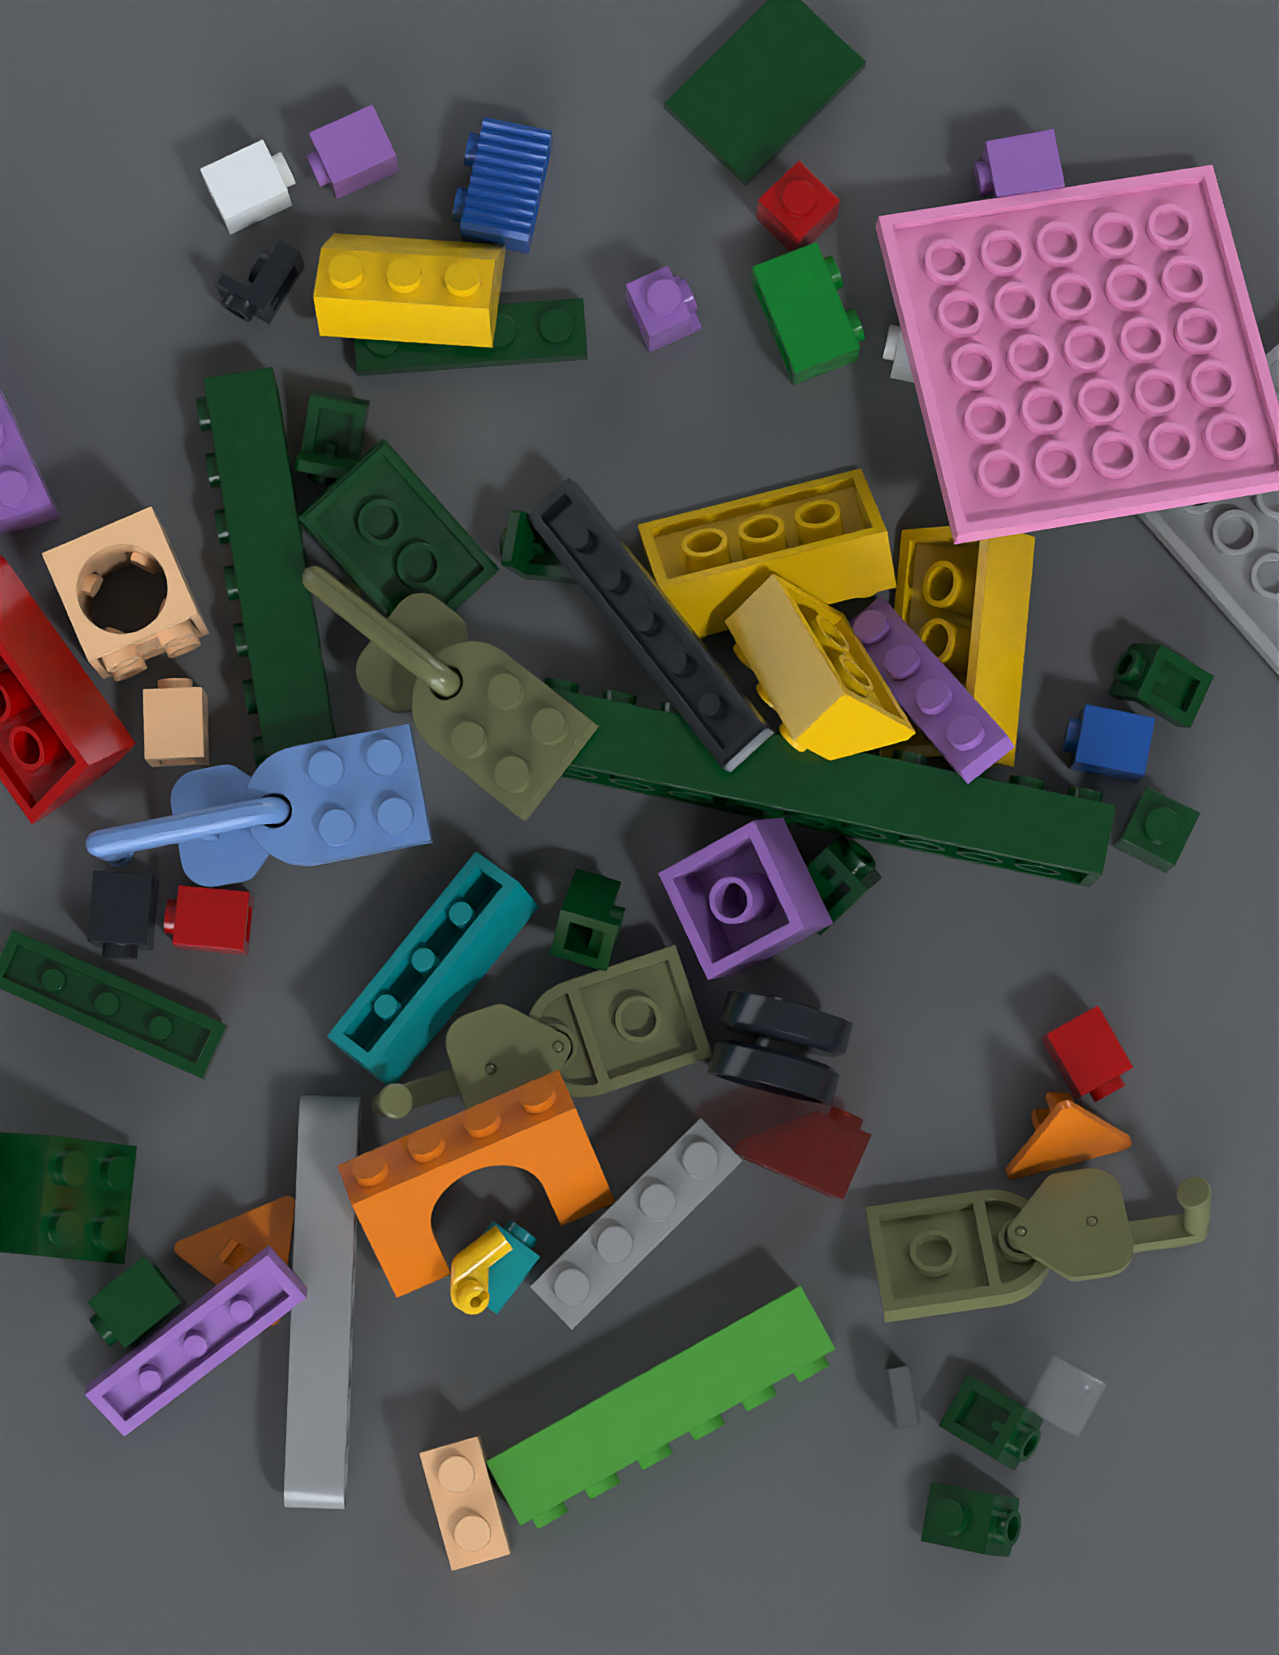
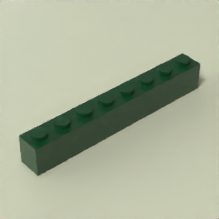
M272 367L203 378L206 396L196 398L201 431H212L215 452L205 454L209 483L211 488L221 487L224 509L214 510L220 545L230 543L234 564L224 567L229 601H240L243 622L233 623L236 649L239 658L249 656L252 679L242 680L244 699L248 715L258 713L262 736L252 737L256 769L271 755L283 749L337 738L313 594L302 583V573L308 567L302 526L296 519L299 515V508L278 382ZM278 795L279 797H281L282 799H284L285 801H287V802L291 805V803H290V801L288 800V798H286V797H284V796Z

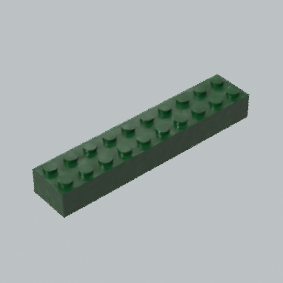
M545 678L544 680L546 685L599 725L560 776L561 778L762 820L784 818L786 825L1084 887H1090L1103 874L1116 805L1103 803V794L1100 792L1079 787H1068L1067 794L1045 791L1044 781L1028 776L1010 775L1009 782L985 778L987 770L967 784L952 766L950 771L927 766L928 757L907 751H893L892 759L869 754V751L830 761L809 749H806L804 752L795 749L783 737L779 726L777 727L776 734H772L732 772H729L719 765L670 702H661L660 709L656 710L637 706L638 698L631 694L603 690L602 697L598 698L579 694L580 686L576 683L555 678Z

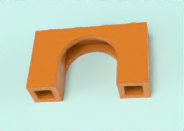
M559 1070L337 1165L351 1205L396 1298L451 1275L439 1240L431 1225V1214L440 1195L453 1182L470 1172L499 1165L514 1166L529 1171L542 1183L561 1226L615 1203Z

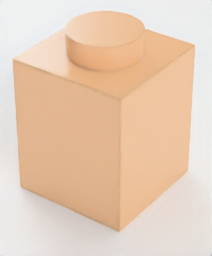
M187 678L158 680V689H143L144 755L148 764L151 767L210 765L208 695L202 687H193V680Z

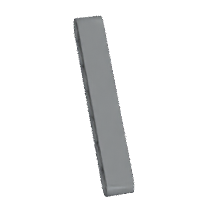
M301 1095L293 1272L307 1286L308 1290L307 1298L291 1309L284 1473L285 1508H346L358 1217L351 1205L337 1165L360 1156L361 1097Z

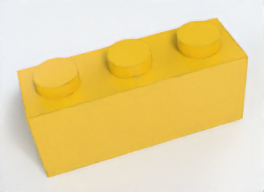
M334 233L321 247L313 295L320 336L493 348L506 252L505 245Z
M773 573L724 621L737 642L733 646L736 656L756 675L759 683L756 685L758 694L765 703L776 710L783 722L779 725L781 734L798 751L804 752L806 749H809L831 761L903 742L916 733L863 644L854 634L848 619L840 611Z

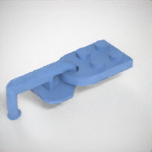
M404 724L286 748L267 758L257 768L252 777L229 764L188 772L178 779L172 789L170 801L173 815L93 831L86 839V848L91 855L106 861L109 865L123 867L129 864L136 851L178 843L181 864L185 874L193 882L201 886L218 887L252 879L269 855L296 866H316L433 843L412 726ZM278 795L284 796V797L288 798V800L290 801L291 805H290L287 801H285L284 799H282L281 797H279Z

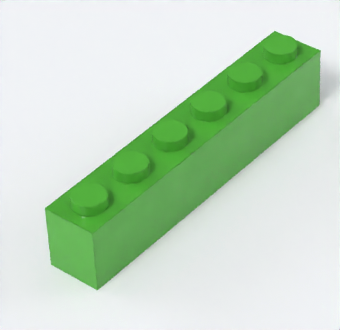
M798 1286L493 1456L486 1463L520 1526L533 1520L537 1529L569 1512L564 1501L585 1490L589 1499H593L621 1483L616 1472L637 1461L641 1469L644 1470L673 1454L668 1443L690 1432L692 1438L696 1441L726 1424L721 1413L740 1402L743 1404L746 1412L775 1397L778 1394L773 1384L794 1373L797 1381L801 1382L830 1366L824 1355L836 1348L802 1287Z

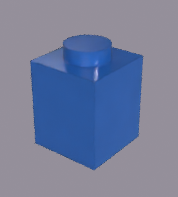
M1086 704L1080 711L1079 718L1069 717L1066 725L1062 752L1072 754L1069 769L1138 783L1145 775L1155 718Z

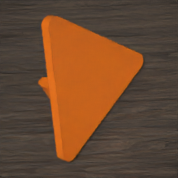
M1048 1092L1045 1098L1049 1109H1034L1031 1112L1032 1123L1036 1131L1007 1165L1005 1172L1008 1179L1014 1180L1127 1150L1132 1146V1142L1128 1134L1075 1104L1069 1093Z
M284 1196L182 1239L175 1244L174 1251L179 1257L216 1285L267 1246H270L288 1266L295 1219V1199L291 1196ZM279 1318L277 1321L271 1324V1326L277 1325L281 1321V1318Z

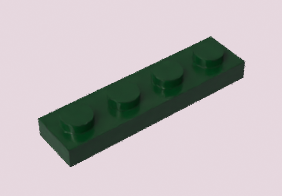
M583 298L498 304L493 348L354 338L358 376L588 360Z
M13 929L0 954L1 990L205 1080L227 1032L228 1025Z

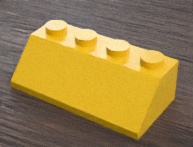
M861 468L637 525L650 576L700 639L711 634L729 630L724 621L773 573L827 605L853 598H867L877 592L897 587L887 529Z
M950 526L902 530L894 610L1001 727L1013 743L1014 748L989 768L1014 767L1035 537L1020 533L954 544ZM907 715L906 717L916 733L906 741L884 746L880 749V756L892 759L893 751H907L928 757L927 764L951 767L948 761Z

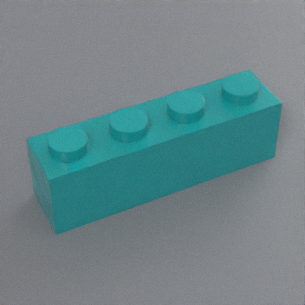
M475 852L327 1037L350 1059L385 1086L398 1083L539 906L518 881L481 854Z

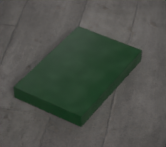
M767 0L664 103V109L738 180L747 186L866 67V61L802 0Z
M380 439L296 517L387 619L403 599L416 593L433 595L455 612L500 570L385 439Z

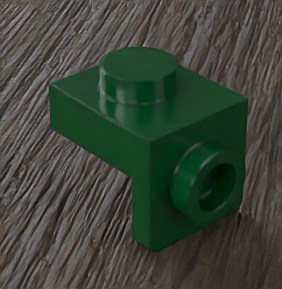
M313 389L309 397L302 448L296 457L295 470L308 473V478L314 482L331 485L358 461L362 455L370 400Z
M511 510L507 527H505L500 537L501 565L526 580L578 584L527 519L529 514L522 510Z
M931 1482L921 1541L984 1555L1009 1557L1012 1546L1016 1543L1021 1530V1516L1018 1512L1019 1498Z

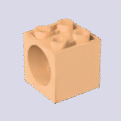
M148 507L42 553L86 658L102 679L113 676L115 681L131 678L147 668L145 661L165 652L169 658L184 655L201 645L199 638L210 633L167 533L152 507ZM136 565L150 573L155 574L157 570L166 576L168 586L167 598L163 599L158 617L151 624L139 631L127 634L110 627H105V630H102L94 625L92 617L93 598L108 575L120 568Z

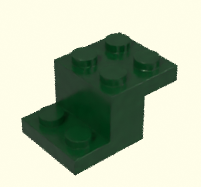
M0 1132V1253L125 1264L137 1146L53 1135Z

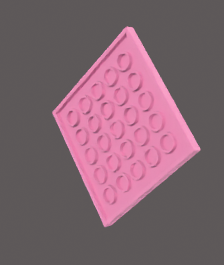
M1213 165L878 216L875 227L954 544L1279 491V402Z

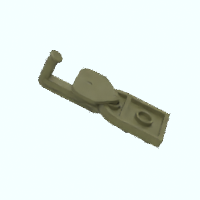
M319 566L307 567L303 571L302 583L304 587L371 640L360 654L356 665V677L361 688L393 713L403 714L412 712L416 728L427 744L516 816L527 821L599 725L499 648L484 642L468 641L465 620L435 596L427 593L412 594L403 599L387 619L361 598V591L355 584L351 582L345 583Z
M676 945L607 968V971L598 970L557 984L536 999L527 1015L507 1005L496 1004L459 1017L451 1024L445 1037V1049L451 1068L403 1085L393 1083L385 1086L373 1098L372 1110L377 1116L382 1118L400 1119L406 1116L412 1109L457 1094L461 1095L466 1110L556 1070L560 1071L571 1097L588 1098L711 1058L712 1052Z
M1095 1168L1054 1173L1044 1180L1029 1200L1008 1191L980 1190L865 1207V1218L884 1323L1012 1304L1028 1297L1037 1290L1045 1280L1049 1269L1070 1281L1111 1277L1121 1273L1129 1266L1133 1253L1200 1243L1209 1234L1212 1188L1204 1178L1190 1177L1184 1180L1177 1190V1199L1180 1205L1184 1207V1214L1128 1221L1122 1190L1118 1181L1108 1172Z

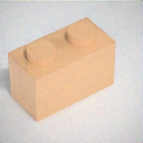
M473 1436L419 1453L451 1570L454 1571L509 1555L512 1548L491 1472L486 1463L487 1458L481 1436Z

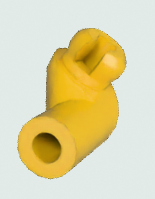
M496 1225L459 1252L451 1263L449 1291L451 1300L455 1307L469 1315L479 1314L486 1309L490 1301L488 1293L489 1267L513 1250Z

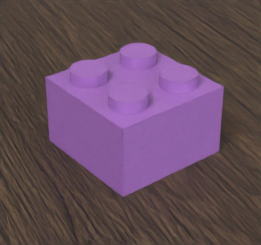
M784 818L754 820L658 873L708 980L738 975L833 924Z

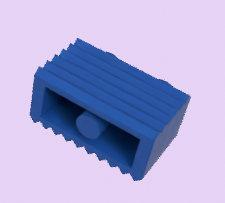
M484 117L480 133L470 132L464 158V166L473 168L468 188L458 187L452 212V221L460 222L462 240L474 243L505 245V249L519 251L523 254L530 252L553 145L552 131Z

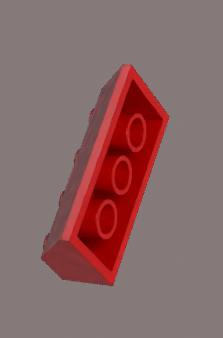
M2 555L0 556V780L30 823L34 824L107 774L131 750L136 742Z

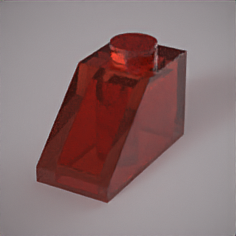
M831 1106L828 1115L815 1111L738 1141L734 1152L748 1162L841 1202L844 1200L871 1138V1134L860 1130L863 1119Z

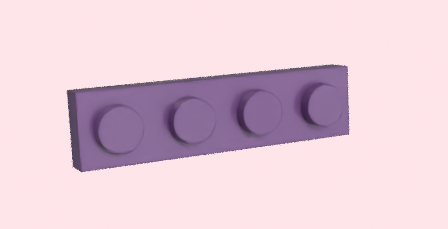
M882 596L849 621L854 634L863 644L903 712L967 784L1014 748L1008 735Z
M267 1246L87 1384L85 1396L125 1437L306 1299L308 1288L270 1246Z

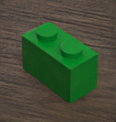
M815 242L752 266L751 284L793 386L857 361L860 350L858 343L865 340V335L854 308L845 310L837 290L844 286L839 268L832 255L823 258L818 243Z

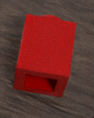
M799 160L758 199L756 219L791 252L810 245L837 219L840 200Z
M179 885L177 899L167 900L164 933L173 934L172 944L178 949L248 956L255 898L250 892Z
M1099 1006L1090 1009L1041 1037L1075 1099L1090 1093L1094 1102L1099 1101L1124 1087L1125 1083L1120 1075L1134 1068Z

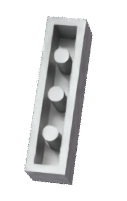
M700 1118L530 1288L573 1330L742 1162V1159Z

